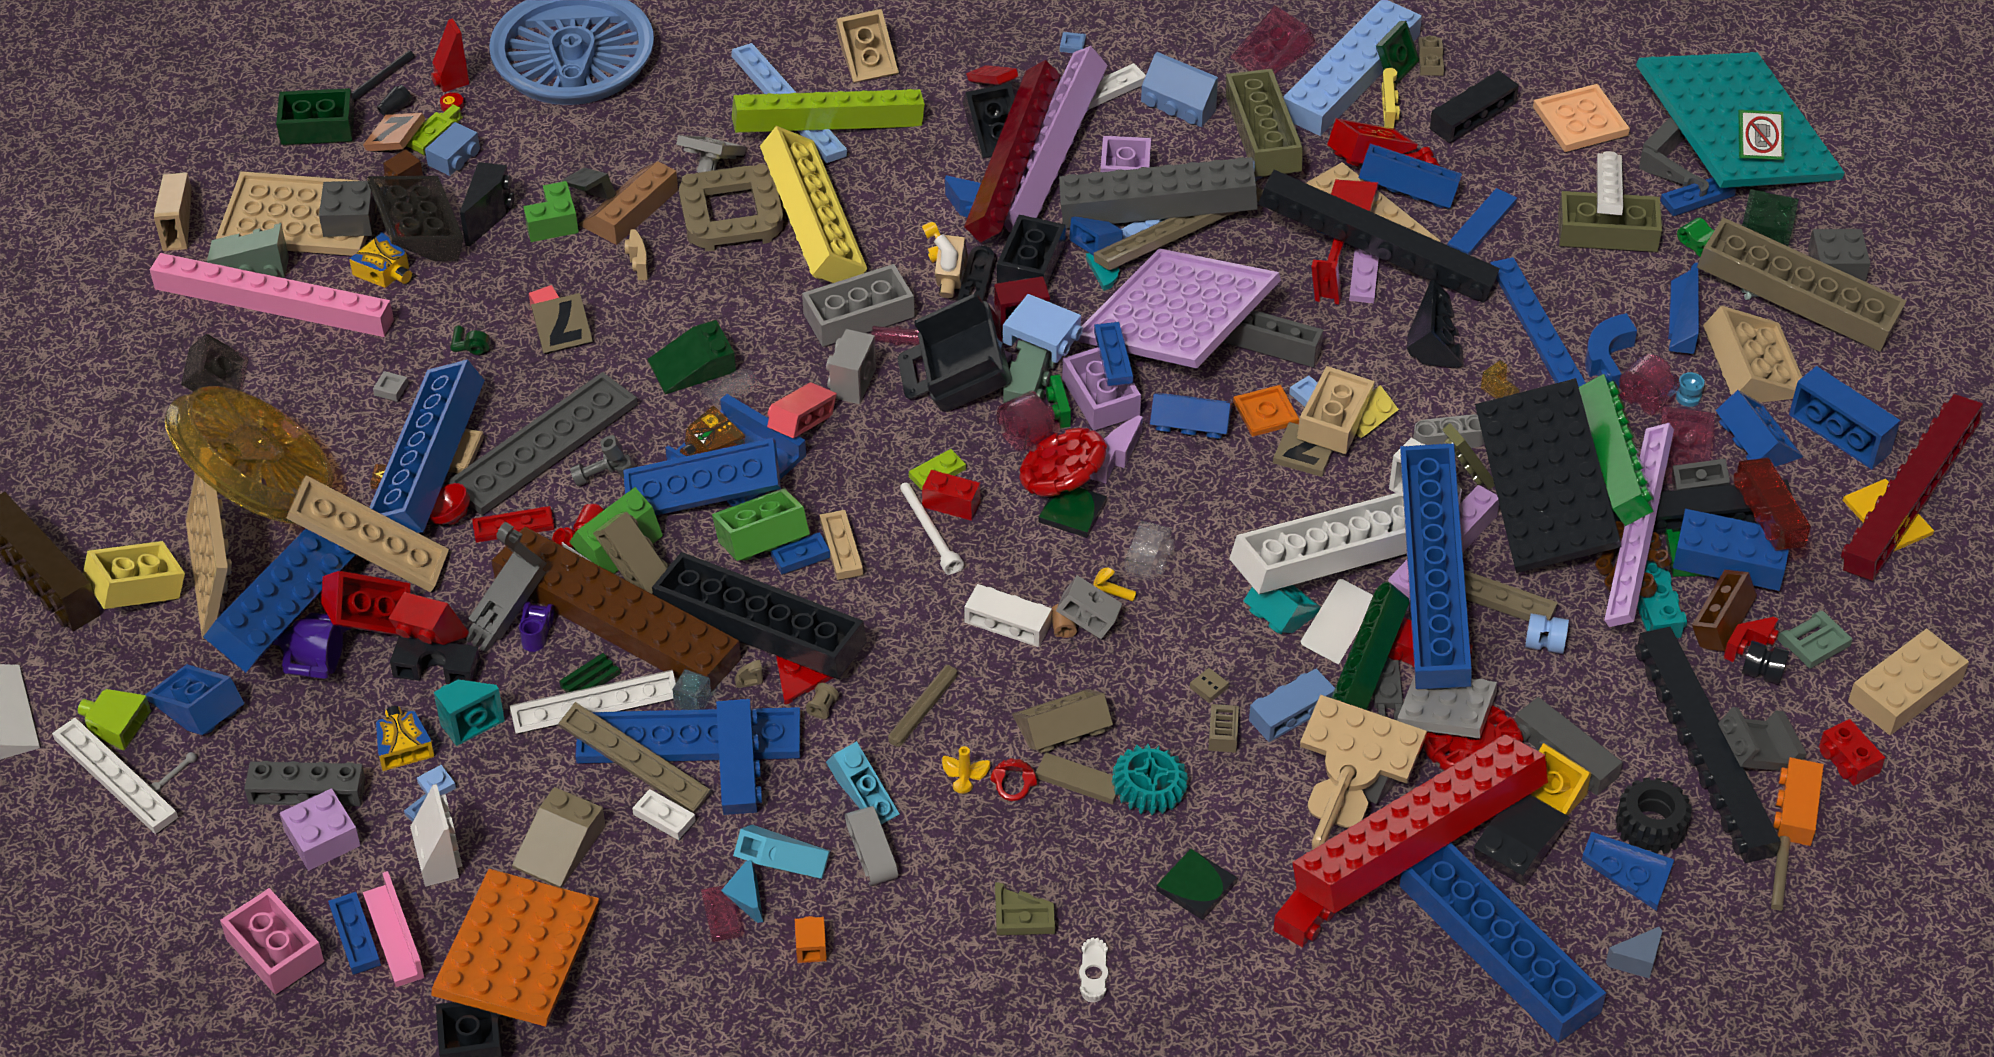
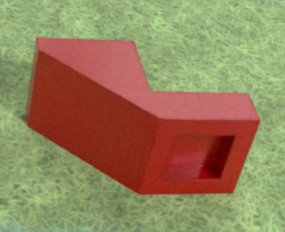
M1769 617L1738 624L1727 642L1724 659L1734 662L1738 654L1743 656L1747 646L1750 647L1752 640L1764 643L1766 646L1769 644L1774 646L1780 632L1776 630L1778 618Z

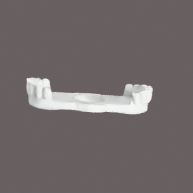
M1091 938V940L1087 939L1082 946L1083 959L1079 970V976L1082 980L1080 992L1086 1001L1098 1002L1106 993L1105 981L1108 977L1106 952L1108 947H1106V943H1103V940L1099 941V938ZM1089 967H1098L1102 971V975L1098 979H1090L1086 976L1085 971Z

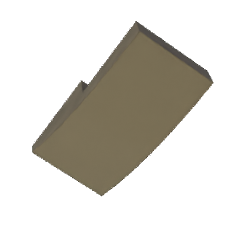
M1432 35L1418 37L1420 75L1443 76L1442 38Z

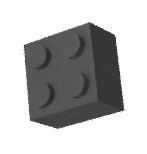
M373 181L323 182L319 210L323 237L372 236L376 209Z
M1862 229L1812 230L1808 246L1810 257L1866 282L1870 260Z

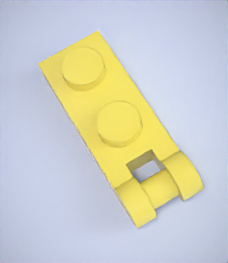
M1386 68L1383 71L1381 87L1384 127L1394 128L1395 120H1399L1400 114L1399 106H1395V104H1398V90H1395L1396 84L1394 83L1397 78V71L1393 68Z

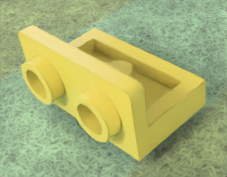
M1381 385L1371 392L1356 432L1360 438L1364 437L1399 410Z

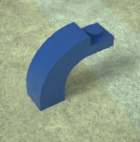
M1627 313L1608 318L1594 328L1588 340L1585 356V368L1589 377L1596 375L1599 377L1605 374L1610 382L1615 381L1618 388L1622 374L1610 355L1615 351L1634 347L1637 329Z

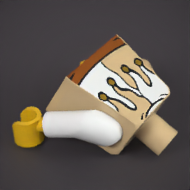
M929 222L923 225L922 228L927 239L933 236L936 238L934 243L937 246L928 248V256L931 262L936 261L935 277L937 286L940 287L939 296L952 298L954 289H960L967 265L968 252L965 237L941 235L937 225L934 222Z

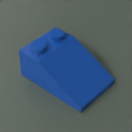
M188 664L145 694L149 702L187 731L199 735L208 734L213 731L215 725L223 719L233 716L237 709L244 704L231 677Z

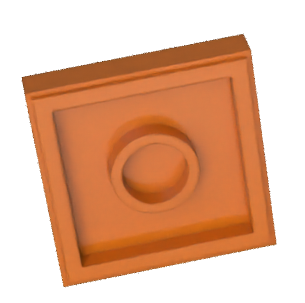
M1281 385L1233 397V402L1252 437L1287 428L1289 422L1299 425V417Z

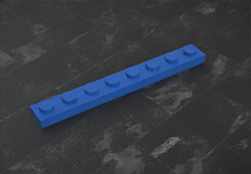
M1514 257L1491 262V265L1500 268L1496 280L1554 382L1559 383L1576 378L1579 387L1586 384Z

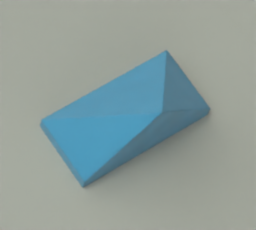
M752 860L745 861L721 891L754 921L760 923L763 922L757 874Z

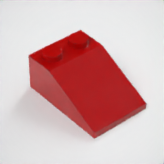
M1338 118L1335 119L1327 143L1329 147L1335 150L1334 154L1346 158L1347 163L1359 166L1360 163L1364 162L1370 144L1401 154L1415 150L1418 146L1417 143L1394 128Z

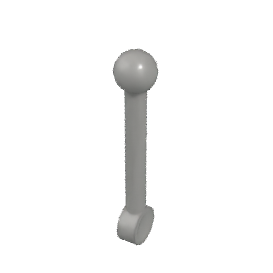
M189 752L183 762L162 780L152 783L150 787L156 793L160 792L161 787L186 765L194 763L197 760V755L194 752Z

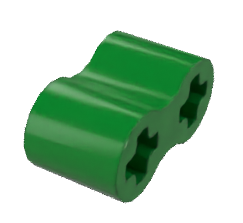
M1696 218L1679 228L1677 237L1682 244L1691 248L1701 257L1705 245L1715 230L1711 229L1704 219Z

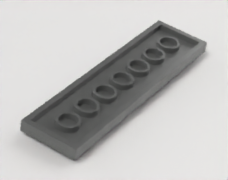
M602 372L447 481V485L453 483L464 485L470 495L469 505L483 515L638 405L637 397Z

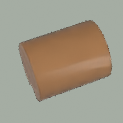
M1058 604L1052 607L1054 635L1062 638L1073 637L1077 632L1076 623L1056 611Z

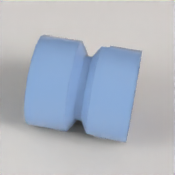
M1531 613L1525 648L1541 650L1543 647H1546L1548 652L1563 654L1569 619L1553 617L1551 620H1547L1545 615ZM1540 632H1548V636Z

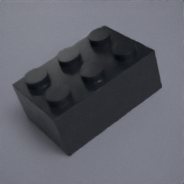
M1019 214L997 262V283L1043 276L1048 287L1065 247L1066 225Z

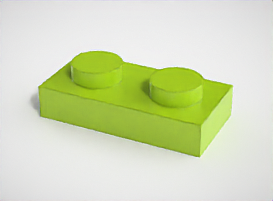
M949 449L910 470L909 478L922 490L931 470L955 476L966 470V464L952 449Z

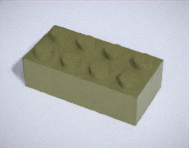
M1562 191L1558 210L1559 246L1658 252L1662 232L1660 197L1623 195L1622 215L1597 213V193Z

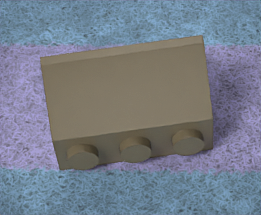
M1085 689L1012 713L1029 748L1038 750L1039 753L1054 749V744L1064 742V744L1077 742L1080 740L1079 736L1087 733L1090 736L1105 732V727L1113 725L1104 693L1091 689Z

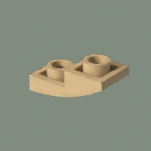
M631 229L630 238L625 239V254H629L632 269L637 271L638 280H648L645 246L636 229Z

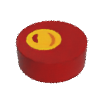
M446 93L440 98V106L443 112L453 104L460 107L461 110L464 108L463 97L459 93Z

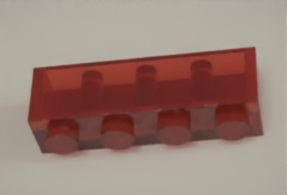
M1769 458L1739 461L1737 472L1734 474V484L1742 493L1746 505H1749L1756 522L1764 530L1766 539L1770 540L1775 550L1806 547L1811 526Z

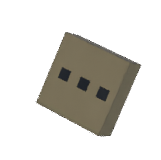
M1210 668L1190 682V689L1208 703H1211L1229 687V683Z

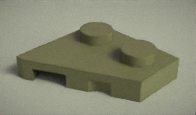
M995 882L997 935L1055 934L1054 903L1042 898H1034L1031 894L1021 890L1019 893H1015L1005 889L1003 883Z

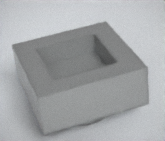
M384 371L373 387L374 396L398 401L408 385L407 377Z

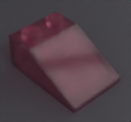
M1274 5L1230 58L1249 71L1272 69L1275 74L1301 58L1314 43L1315 38L1307 25Z
M1663 406L1658 425L1670 423L1674 429L1663 483L1672 484V468L1675 465L1710 461L1715 413Z

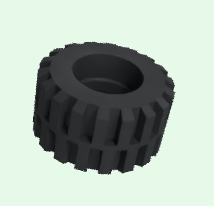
M1650 777L1643 778V782L1636 780L1632 783V786L1628 785L1621 795L1615 821L1617 823V833L1621 832L1620 838L1623 842L1629 840L1630 845L1651 850V852L1657 854L1659 850H1662L1663 854L1669 853L1670 847L1673 850L1677 849L1679 844L1683 843L1689 826L1692 806L1689 804L1690 799L1687 795H1682L1683 790L1679 786L1675 788L1673 782H1662V778H1655V780H1651ZM1642 812H1655L1662 815L1665 819H1652Z

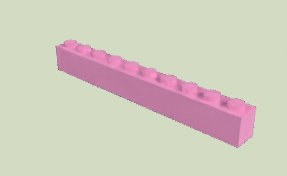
M163 253L159 254L150 268L154 288L165 292L385 337L394 321L390 300Z

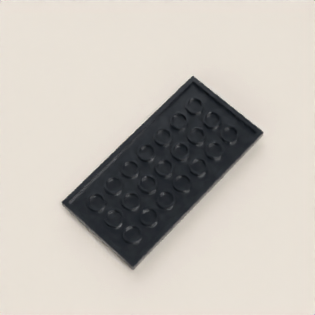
M1576 378L1475 404L1516 573L1622 547Z

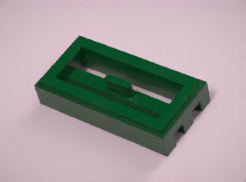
M602 653L559 680L560 687L568 693L575 691L584 684L586 685L579 690L604 685L620 675V669L617 666H613V662L610 659L607 660V656Z

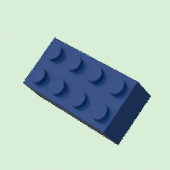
M1818 366L1814 367L1797 382L1789 412L1791 417L1871 470L1891 454L1901 421Z
M1685 509L1673 569L1720 578L1724 570L1749 572L1754 586L1780 591L1792 531Z

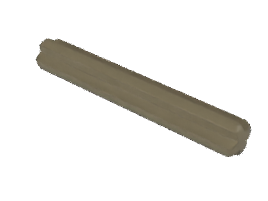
M950 665L944 666L888 735L890 744L896 747L903 744L957 677V669Z

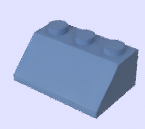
M1156 52L1142 84L1141 102L1149 107L1160 109L1168 115L1181 118L1189 124L1202 127L1216 112L1218 77Z

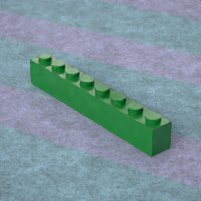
M1602 374L1580 386L1579 390L1612 508L1622 523L1627 526L1654 512L1651 500L1654 497L1647 486L1649 484L1648 479L1641 470L1644 466L1637 455L1639 450L1632 440L1635 437L1628 425L1630 421L1623 410L1625 405L1619 396L1621 392L1614 380L1610 382L1605 374Z

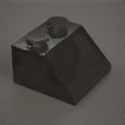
M206 333L189 348L181 385L200 396H240L248 357Z

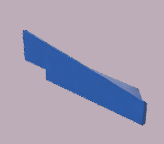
M1698 262L1691 266V270L1671 281L1668 339H1671L1669 351L1694 354L1699 332Z

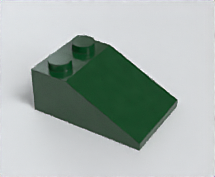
M717 320L690 328L647 359L665 395L736 373L734 351Z

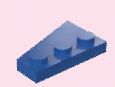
M1591 832L1582 856L1583 862L1657 911L1674 859Z

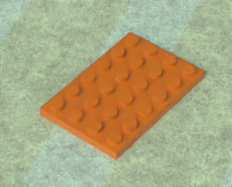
M488 869L432 986L431 996L546 1027L595 915L599 898Z

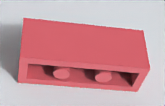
M810 382L771 404L767 414L769 417L767 427L795 438L832 415L837 393Z

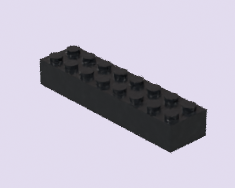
M683 552L676 557L652 586L654 596L740 642L836 679L842 676L867 643L863 620Z

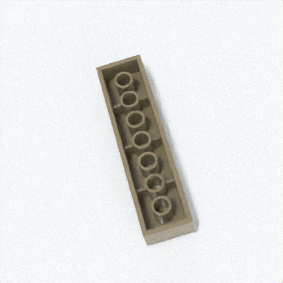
M1724 217L1705 245L1697 266L1701 270L1881 352L1898 322L1907 302L1898 296Z

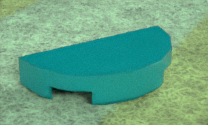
M1086 253V261L1103 291L1112 288L1119 278V267L1107 270L1094 261L1092 254Z

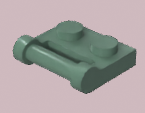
M1821 610L1814 613L1811 619L1795 628L1780 632L1777 638L1785 648L1788 647L1809 669L1851 646L1852 638ZM1817 627L1821 628L1800 641L1797 639Z

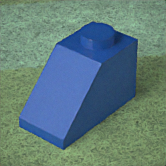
M946 175L945 195L959 215L968 218L981 183Z
M1071 217L1069 240L1094 256V252L1123 240V230L1107 221Z

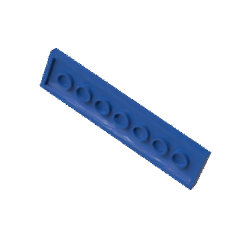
M800 707L757 708L758 725L752 726L753 734H758L759 751H754V759L800 758ZM717 709L592 712L666 761L719 760ZM577 739L576 763H614Z

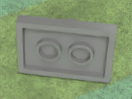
M678 135L676 145L684 146L683 151L700 153V161L697 167L698 173L716 170L717 162L720 158L736 159V156H744L747 147L704 136Z

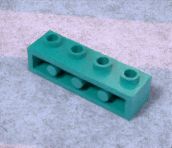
M1647 560L1644 572L1653 575L1657 583L1656 593L1651 597L1646 598L1639 595L1637 608L1645 630L1651 631L1671 626L1676 638H1681L1683 628L1687 626L1685 612L1680 610L1678 593L1672 589L1671 575L1669 571H1665V568L1657 567L1654 561Z

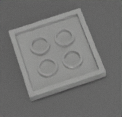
M1414 675L1397 721L1429 732L1480 738L1497 692V682L1485 679H1471V687L1416 689Z

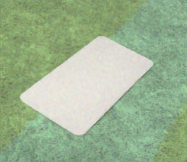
M1339 579L1303 636L1301 644L1339 664L1359 631L1373 595L1343 579Z

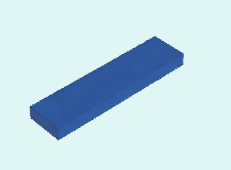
M1496 188L1447 245L1471 255L1517 203V197Z

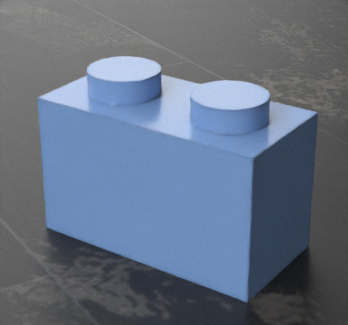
M453 123L425 149L428 166L451 176L456 170H460L470 157L476 156L479 152L478 133L461 124Z

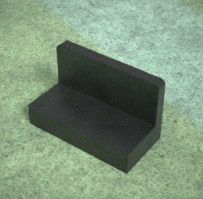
M582 168L562 180V182L567 181L568 187L583 190L590 195L608 200L616 196L607 173Z

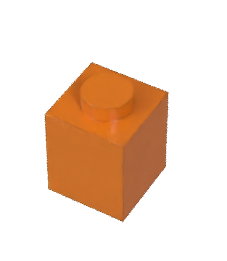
M808 916L795 919L797 963L827 961L824 917Z

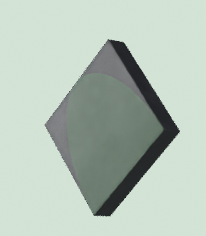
M1080 487L1070 492L1068 490L1062 491L1060 495L1049 497L1039 515L1038 522L1087 538L1107 502V496Z
M1190 849L1156 885V891L1203 920L1237 883V877L1193 849Z

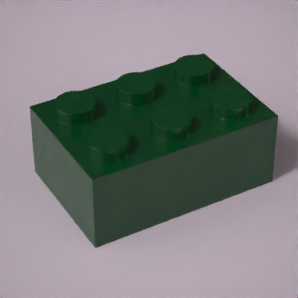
M351 88L279 92L276 125L280 144L352 141L355 108Z

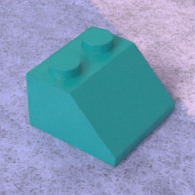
M1294 585L1258 594L1252 587L1243 600L1250 606L1249 611L1259 618H1265L1270 622L1268 626L1279 634L1283 632L1294 633L1314 618L1321 609L1320 605Z
M456 680L434 692L440 725L456 746L505 721L497 685Z

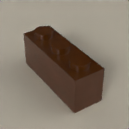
M1723 571L1692 624L1701 648L1717 651L1726 650L1727 642L1736 626L1741 624L1757 596L1749 572Z

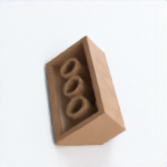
M658 161L642 168L615 192L616 196L609 200L606 199L582 220L579 226L618 245L630 234L631 229H636L678 191L676 170Z

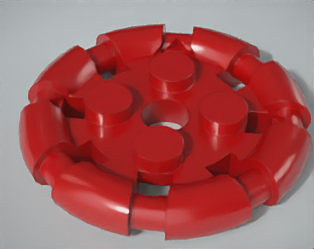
M1088 428L1066 429L1065 433L1060 435L1055 433L1036 445L1037 449L1029 451L1020 467V482L1028 492L1035 493L1038 496H1057L1065 490L1070 492L1090 480V476L1093 473H1097L1100 470L1107 455L1106 442L1098 432L1090 431Z
M1492 705L1479 739L1471 740L1466 736L1427 731L1423 747L1433 763L1438 762L1440 769L1445 771L1505 734L1520 742H1523V735L1517 722L1512 717H1507L1504 710Z

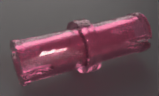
M896 325L894 328L872 327L874 331H872L871 335H875V341L892 342L898 346L900 343L920 344L918 329H906L899 325Z

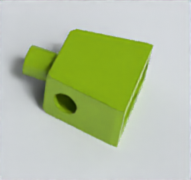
M109 689L103 690L95 702L83 699L78 706V714L85 716L88 730L96 737L121 750L127 748L151 712L145 695Z

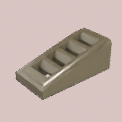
M1211 704L1208 751L1236 753L1239 706ZM1216 712L1233 713V715L1216 714ZM1216 719H1219V720H1232V722L1216 721ZM1215 726H1216V727H1229V728H1232V729H1227V728H1215ZM1215 733H1216V734H1230L1231 736H1227V735H1215Z

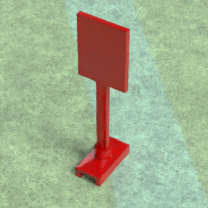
M1335 179L1331 195L1371 212L1378 189V182ZM1334 238L1328 260H1313L1311 265L1315 301L1320 302L1321 297L1334 299L1335 304H1340L1341 301L1338 261L1344 242Z

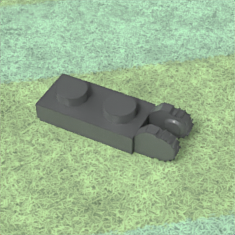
M1386 660L1373 692L1374 708L1377 709V714L1385 717V708H1394V720H1397L1403 704L1398 660Z

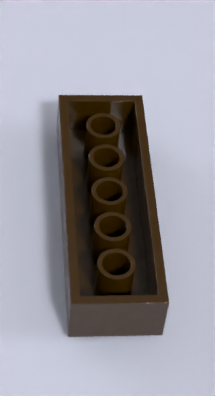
M5 491L1 493L0 559L5 565H12V570L19 580H26V586L32 595L38 594L40 596V601L45 609L55 612V618L62 627L67 625L74 632L99 617L101 614L90 581Z

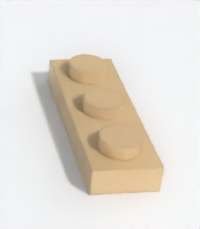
M841 510L820 514V524L826 544L830 550V558L837 580L863 575V567L846 511Z

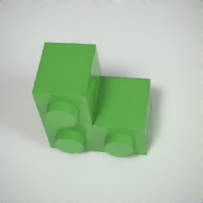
M567 181L543 185L545 202L523 206L530 242L579 233L576 212Z

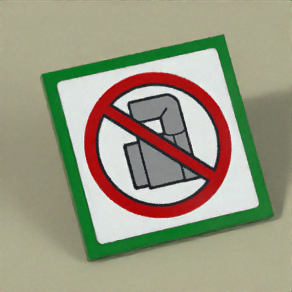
M1738 110L1739 158L1784 160L1783 112Z

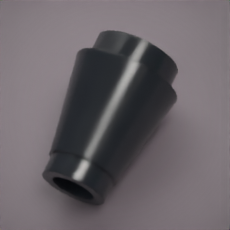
M403 85L394 86L377 106V110L383 116L391 115L410 105L409 102L412 100V96Z

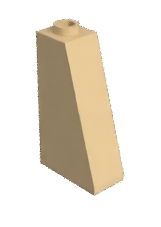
M188 173L163 174L154 220L163 251L188 248L192 191Z

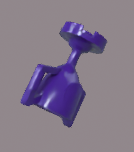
M310 613L304 619L295 621L293 626L289 627L273 644L278 645L283 652V672L292 675L328 678V674L334 673L338 665L343 647V633L351 628L333 625L327 614Z

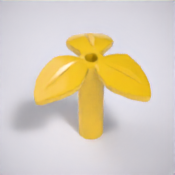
M1103 568L1098 572L1093 582L1095 587L1103 592L1133 602L1136 591L1107 582L1115 573L1114 570Z
M963 746L959 748V760L943 756L942 766L949 777H959L953 783V789L957 793L964 794L970 792L973 788L969 778L981 780L989 771L990 761L982 760L970 766V749Z

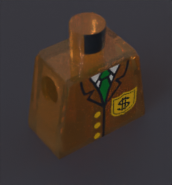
M713 405L687 427L685 435L686 446L680 449V453L690 456L745 444V434Z

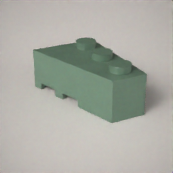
M275 224L274 228L264 231L261 228L255 229L252 234L241 236L239 233L212 240L207 263L285 278L289 255L282 224Z
M1018 340L1016 348L1020 351L1016 361L1011 363L1009 370L1011 379L1009 384L1003 389V406L1033 412L1035 405L1041 404L1043 398L1042 387L1048 386L1050 380L1049 370L1050 368L1054 369L1056 363L1052 362L1051 351L1027 341Z

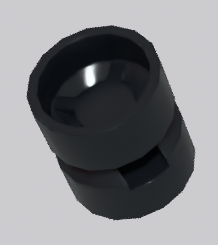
M1752 640L1742 674L1750 677H1758L1760 674H1763L1764 681L1779 685L1789 651L1778 647L1768 651L1764 643Z

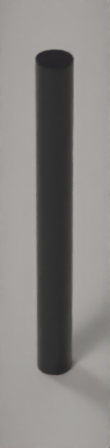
M407 51L352 92L353 103L414 59L413 52Z

